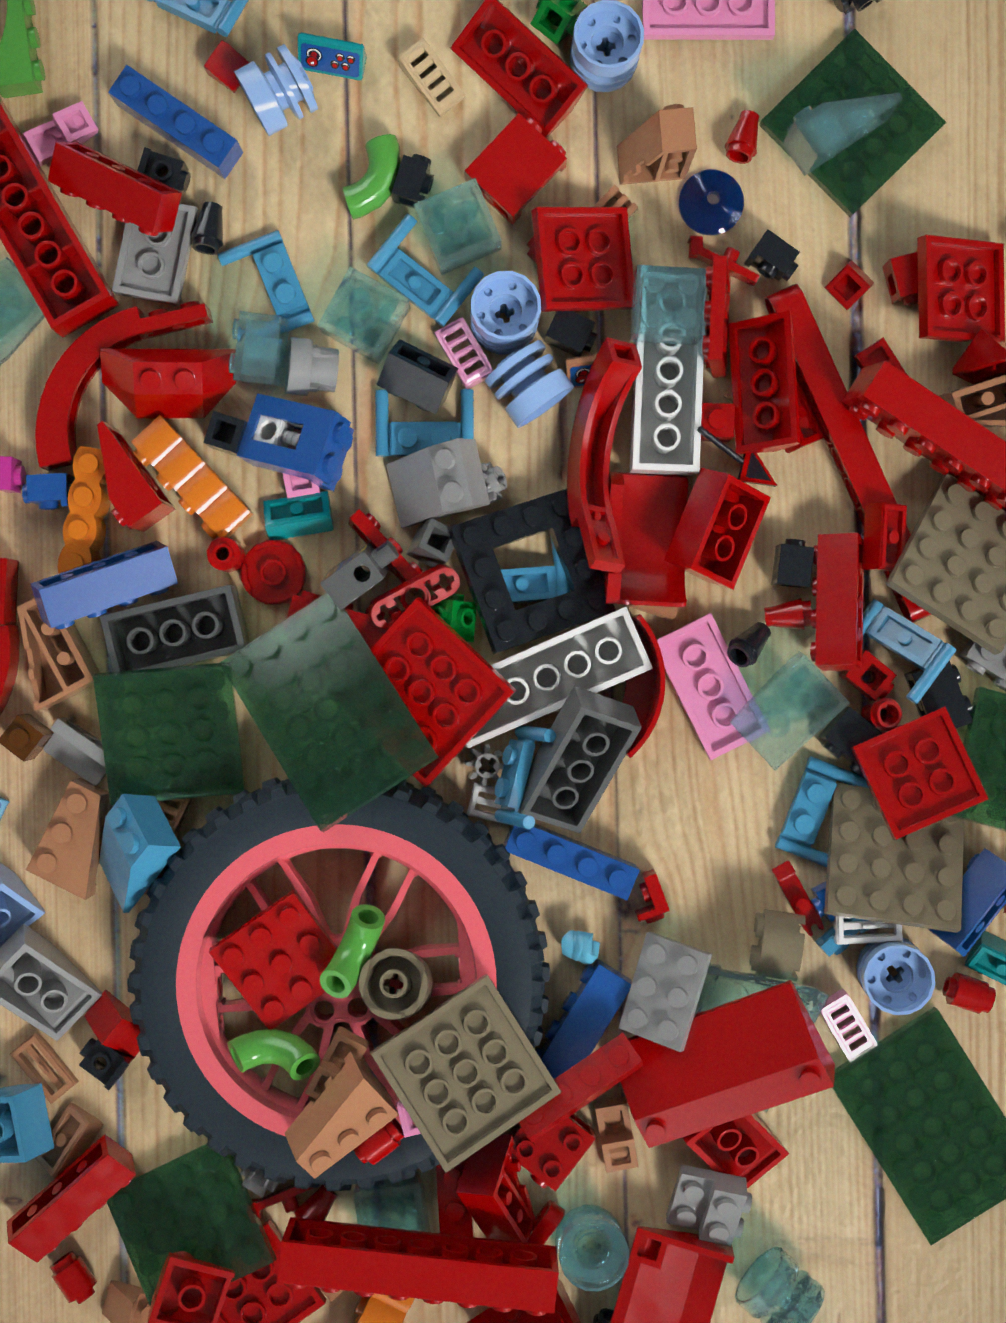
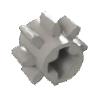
M491 462L481 463L489 502L492 503L502 499L500 491L507 488V480L503 470L499 466L492 467Z
M484 744L483 752H478L471 748L470 751L474 756L471 761H464V764L471 766L472 769L468 778L474 779L479 775L480 783L483 786H486L487 778L492 777V779L497 781L499 779L497 773L504 766L498 760L502 755V751L498 750L491 754L488 744ZM481 758L491 759L488 764L491 769L488 772L484 770L479 771V768L482 766L479 761Z
M247 1168L245 1170L242 1169L239 1173L245 1177L241 1186L262 1198L266 1190L274 1193L279 1184L277 1181L265 1179L263 1171L259 1169L252 1171Z

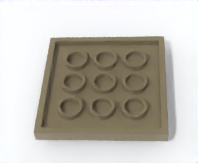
M947 474L942 476L936 485L886 585L996 655L1002 653L1006 645V512L1002 509L996 510L990 504L983 502L984 497L975 491L974 493L968 492L961 485L956 484L957 480Z
M836 783L837 786L831 799L824 914L955 933L961 930L965 810L897 840H893L870 788Z
M487 974L370 1052L445 1173L561 1093V1090Z

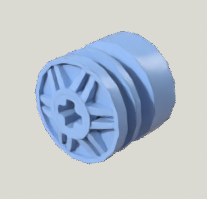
M601 0L592 3L580 13L574 26L569 64L571 69L588 84L587 88L595 92H611L622 88L631 80L637 68L639 55L644 43V28L640 17L630 6L616 0Z
M285 44L276 48L282 60L280 65L276 63L270 52L265 54L269 71L263 73L254 61L234 71L268 136L288 126L284 114L285 109L290 108L299 120L304 117L298 102L303 101L310 113L318 110L313 86L300 61L288 50Z
M497 271L485 276L475 287L471 298L470 322L471 331L477 342L486 350L503 355L511 354L521 347H526L534 339L541 314V298L535 285L525 275L514 271ZM501 313H505L506 317L510 318L508 323H504L503 319L499 318Z
M537 340L509 354L485 379L489 389L503 384L495 392L497 400L508 397L511 394L513 395L514 399L507 405L505 411L517 428L530 423L545 413L574 388L562 369L546 374L544 370L553 361V356L546 354L538 358L546 349L541 340Z
M903 938V942L868 943L860 951L856 963L857 978L871 1002L880 1010L893 1015H908L922 1009L931 999L935 988L934 969L928 958L908 939ZM891 965L898 972L894 977L887 970Z

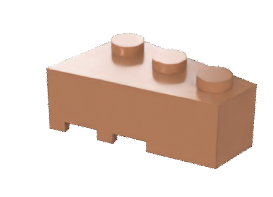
M682 104L665 106L663 110H658L617 145L620 185L683 180L686 178L697 150L693 107L684 108Z
M1006 374L939 395L949 404L984 427H1006Z
M35 598L17 607L23 645L27 651L29 680L32 681L35 712L47 710L104 680L74 624L64 629L50 628L42 621Z
M83 778L71 780L26 871L84 900L95 895L98 864H100L101 840L110 792L92 785Z
M351 1051L344 1058L346 1064L336 1077L330 1076L324 1083L326 1089L316 1102L310 1101L285 1132L296 1162L314 1179L399 1115L386 1088Z

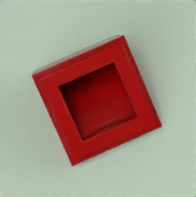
M221 40L206 61L204 68L210 77L235 93L240 83L234 71L250 62L228 43Z
M851 260L824 288L848 310L874 282Z

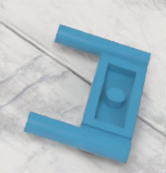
M229 0L147 1H154L157 7L214 34L217 31L220 35L228 37L249 0H232V2Z
M407 213L366 266L418 309L444 327L483 278L484 273L477 267H473L454 292L451 291L446 285L397 248L417 223V220Z
M279 230L217 254L222 266L253 254L279 319L278 322L250 332L249 336L253 345L315 321Z
M375 390L376 456H408L429 446L456 438L474 439V390H460L461 423H389L388 392L386 390Z
M552 538L551 546L554 566L501 569L513 603L545 601L570 592V587Z
M873 599L863 612V635L864 633L868 634L871 639L924 671L906 696L911 702L918 704L957 651L956 648L884 606L876 599Z
M521 725L515 729V735L518 737V740L510 739L509 745L503 752L502 761L504 766L501 778L497 780L494 790L496 796L494 803L501 805V809L495 812V819L502 823L531 829L535 825L534 817L518 813V809L521 807L536 745L534 743L535 740L553 742L556 738V733L553 729Z
M810 756L781 833L776 840L775 848L827 867L828 854L811 848V845H814L837 786L836 781L869 788L866 780L856 773Z

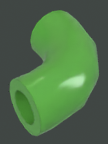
M385 134L369 140L365 145L369 160L367 172L359 181L343 187L345 199L353 220L380 208L392 194L401 164L400 146L395 135Z
M362 904L353 909L341 943L320 976L322 988L332 997L345 998L349 996L359 980L363 966L371 958L385 923V915L377 907Z
M279 1029L256 1030L227 1042L231 1057L242 1073L262 1064H275L286 1070L292 1079L303 1080L312 1075L320 1064L319 1055L300 1036Z

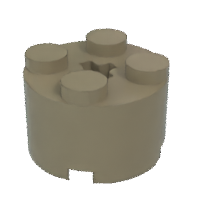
M764 909L763 913H756L754 932H756L755 937L759 938L758 946H751L749 965H751L752 971H756L757 976L797 982L798 977L795 971L800 972L805 934L800 933L801 926L799 924L805 925V915Z
M390 948L377 953L365 963L359 976V991L365 1004L375 1015L385 1019H406L419 1014L428 1004L433 992V977L429 965L420 956L403 949ZM399 974V980L404 985L402 989H397L396 994H394V987L389 986L390 980L397 979Z

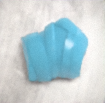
M570 930L562 937L561 949L564 956L587 965L594 963L598 959L600 943L593 941V933Z

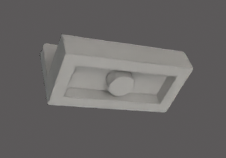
M67 717L57 718L50 729L54 733L44 746L46 753L94 786L100 784L120 755Z

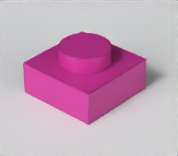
M0 456V491L21 493V485L25 484L26 471L25 467L22 466V461L14 457Z

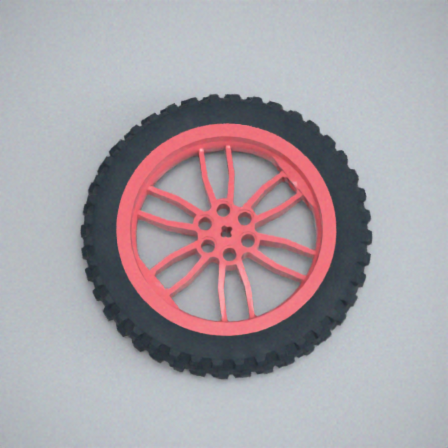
M329 767L325 774L321 772L310 773L309 770L294 773V779L289 778L280 781L278 777L264 781L262 789L259 788L251 793L248 790L233 796L234 804L225 810L220 806L216 807L205 816L207 823L202 828H192L182 838L185 845L168 861L164 868L163 876L156 879L150 885L146 893L150 898L148 907L139 912L134 926L140 930V934L132 941L129 958L135 961V969L129 973L127 986L128 992L135 994V1000L130 1005V1014L133 1024L139 1025L140 1034L136 1038L141 1056H146L150 1059L147 1071L151 1079L155 1080L157 1085H163L166 1090L163 1098L174 1113H183L185 1116L183 1120L184 1126L190 1132L194 1131L198 1136L203 1134L208 1138L207 1146L223 1157L228 1154L234 1156V1165L243 1170L247 1168L252 1171L256 1169L262 1170L263 1177L274 1182L277 1181L285 1184L290 1179L294 1181L295 1188L308 1189L309 1187L318 1188L322 1184L326 1185L327 1191H351L352 1185L357 1184L360 1190L372 1189L374 1186L384 1185L385 1179H389L393 1184L415 1177L416 1169L418 1168L422 1173L434 1168L440 1163L423 1136L418 1134L404 1137L400 1140V1146L375 1165L369 1162L362 1163L354 1150H352L315 1179L303 1169L294 1158L285 1132L310 1102L309 1095L305 1094L315 1072L310 1076L302 1095L299 1097L273 1086V1079L280 1067L279 1065L272 1064L267 1076L264 1078L260 1077L252 1069L243 1073L240 1072L228 1049L227 1042L229 1040L225 1035L223 1013L254 1010L244 998L227 1000L226 997H223L222 973L224 972L209 954V949L218 943L217 936L222 923L236 899L245 889L249 890L262 911L273 904L258 884L256 878L277 864L281 866L305 905L336 946L339 947L353 909L361 905L363 892L378 859L385 856L406 866L408 873L391 907L384 914L385 923L380 936L395 917L413 878L419 875L440 895L453 914L458 926L459 943L428 944L404 949L417 954L421 958L452 954L458 957L460 979L457 982L433 983L431 997L457 994L487 974L533 1048H535V1046L540 1045L543 1029L539 1025H542L543 1014L547 1013L549 997L543 993H545V982L550 981V965L543 962V949L547 947L546 934L544 931H538L535 920L540 916L536 901L528 900L525 887L527 881L521 871L514 872L510 866V853L507 852L503 844L495 845L492 842V836L488 833L489 829L480 820L476 823L469 820L468 815L463 812L464 807L454 800L447 804L443 801L442 796L436 794V790L430 787L425 788L424 786L421 790L415 788L414 784L406 782V777L393 774L391 779H386L383 774H377L371 769L361 768L358 774H353L352 771H343L342 767ZM337 848L370 852L371 859L353 894L343 933L334 934L330 931L314 893L292 864V857L311 851ZM374 950V952H373L371 958H372L374 955L377 954V953L375 952V950ZM391 979L389 986L394 987V994H396L397 989H402L404 983L399 979ZM359 980L349 996L345 998L332 997L325 992L306 1006V1011L290 1033L299 1036L309 1023L323 1028L318 1053L321 1063L332 1041L336 1024L338 1022L348 1023L354 1034L370 1042L363 1056L378 1080L386 1088L398 1112L397 1102L399 1098L370 1054L374 1050V1046L365 1023L374 1018L393 1036L405 1029V1027L398 1019L381 1018L372 1013L369 1008L363 1012H357L351 1007L350 1001L352 999H363L359 991ZM324 1000L329 1001L334 1007V1012L327 1015L322 1014L317 1008V1003ZM398 1115V1116L396 1117V1119H397L398 1122L401 1124L400 1118H399V1115Z

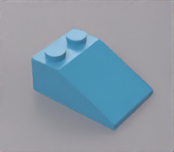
M122 794L105 816L99 863L123 913L131 911L165 868L171 857L181 847L155 796Z
M42 1083L20 1084L0 1088V1163L27 1162L54 1149Z

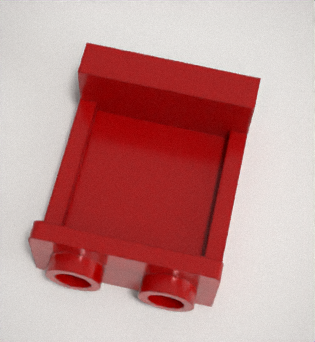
M520 113L510 121L464 171L465 181L512 225L521 217L522 209L558 171L562 172L567 165L564 148L555 140L551 142L541 134L542 129L538 123L530 117L525 119Z

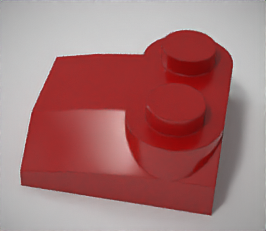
M185 1251L169 1252L153 1294L147 1318L148 1323H217L231 1280L235 1276V1271L195 1259L190 1253Z

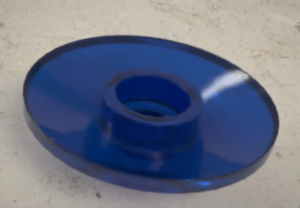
M709 169L694 174L685 182L679 195V211L683 221L693 231L702 235L715 236L729 231L739 221L744 209V195L740 185L731 175L720 170ZM714 194L718 197L719 202L711 204L708 202L707 196Z

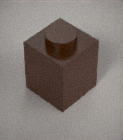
M20 714L15 717L1 735L0 744L23 762L29 761L38 756L54 732L31 714Z

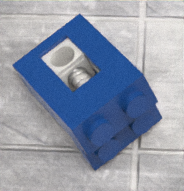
M257 393L236 456L253 466L308 479L322 489L334 492L336 484L342 476V466L347 451L352 446L354 429L349 427L351 422L336 411ZM294 429L301 430V432L297 433ZM290 445H291V447L294 446V447H296V449H295V450H294V449H290V448H288V446H290Z

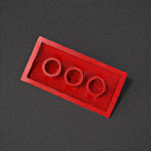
M485 0L450 47L525 119L530 117L536 121L542 129L541 134L545 138L572 112L588 87V84L499 0Z
M787 310L728 323L733 404H735L734 429L736 453L776 452L800 444L792 311Z

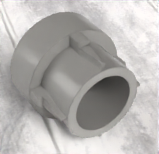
M290 337L286 360L285 394L308 396L309 392H317V390L335 392L339 350L313 345L312 339Z

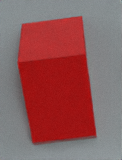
M980 329L953 366L952 375L971 384L1005 375L1006 342Z
M104 990L102 996L91 1006L84 1017L102 1045L135 1057L140 1051L136 1039L140 1034L139 1025L133 1024L130 1008L108 990Z

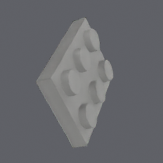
M179 204L173 231L158 233V236L143 234L138 230L139 226L133 223H125L112 291L115 294L179 307L192 246L190 237L199 211L197 207Z
M647 932L619 1029L678 1052L684 1051L712 954L659 934Z

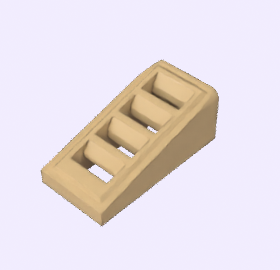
M421 38L398 57L399 67L439 117L443 116L465 98L462 89L424 38ZM423 56L425 57V59L422 60L415 67L412 66L420 58H422ZM432 66L434 70L421 79L419 75ZM441 77L443 81L430 91L428 86ZM447 88H450L452 92L438 102L436 97Z

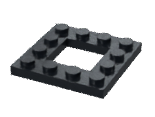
M567 489L448 528L493 654L616 611L614 604H606L605 579L602 571L589 568L580 527L571 526ZM549 531L571 592L515 610L493 549Z

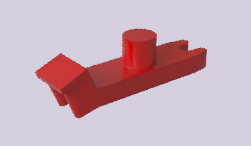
M689 236L688 258L697 259L709 266H713V256L720 255L703 247V236ZM727 247L723 256L728 257L730 276L755 286L760 275L737 264L736 261L740 252L732 247Z
M787 860L771 869L794 913L805 915V925L801 924L806 933L809 936H813L811 926L814 924L820 930H824L822 920L818 916L790 861Z
M293 1184L263 1198L250 1199L246 1222H259L263 1217V1209L282 1202L286 1213L296 1210L300 1207L296 1195L313 1188H295Z

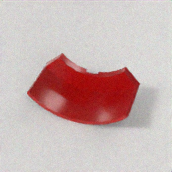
M610 472V503L626 565L620 574L606 571V604L664 607L686 606L685 571L664 561L687 504L689 481L686 476Z
M641 614L634 615L631 619L653 669L625 680V691L621 702L634 707L642 727L626 754L629 758L643 746L652 733L660 716L665 695V668L661 649L653 631Z

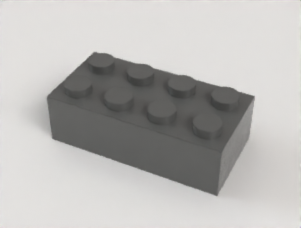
M226 585L100 616L115 681H126L252 650L237 586Z
M574 686L550 728L556 733L555 740L553 742H542L531 762L520 813L530 815L536 820L581 833L642 728L634 707Z

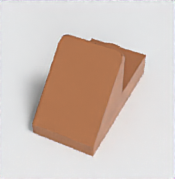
M111 1280L102 1314L111 1323H148L147 1318L154 1291Z

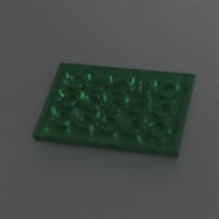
M327 593L220 662V665L319 830L322 832L327 831L439 757L346 609L339 610Z
M933 1007L877 1042L878 1046L852 1062L848 1060L835 1069L834 1087H832L930 1245L938 1242L1006 1199V1117L936 1007Z

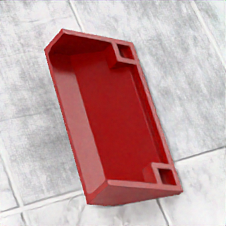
M792 980L695 1014L684 1051L682 1052L637 1035L628 1038L641 1058L643 1067L621 1081L634 1122L647 1146L652 1148L834 1087L835 1064Z
M637 1226L610 1323H710L727 1262L731 1264L734 1262L735 1257L732 1245L728 1246L699 1240V1234Z

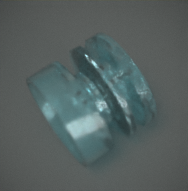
M582 1205L570 1210L563 1217L556 1229L555 1246H557L558 1258L563 1274L574 1286L584 1291L599 1292L613 1287L623 1277L629 1264V1248L617 1219L610 1211L596 1205ZM593 1237V1247L587 1248V1238Z
M773 1247L760 1255L747 1269L736 1288L735 1299L753 1318H761V1323H811L822 1306L825 1290L817 1280L812 1279L807 1271L799 1270L798 1263L781 1247Z

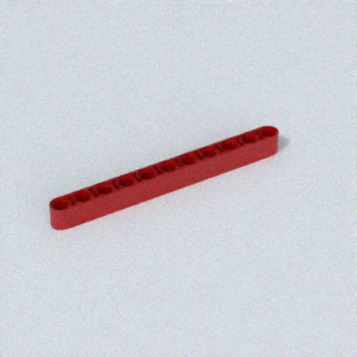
M793 284L766 296L764 299L768 314L787 310L792 311L796 377L807 397L823 433L824 440L864 527L865 506L867 503L886 502L897 504L860 419L853 416L848 411L850 407L842 402L847 394V390L798 284ZM906 524L905 545H906V543H907L909 537L911 536V533H910V531H909V529H908V527H907V524ZM883 571L888 580L892 571ZM891 588L904 618L915 623L932 615Z

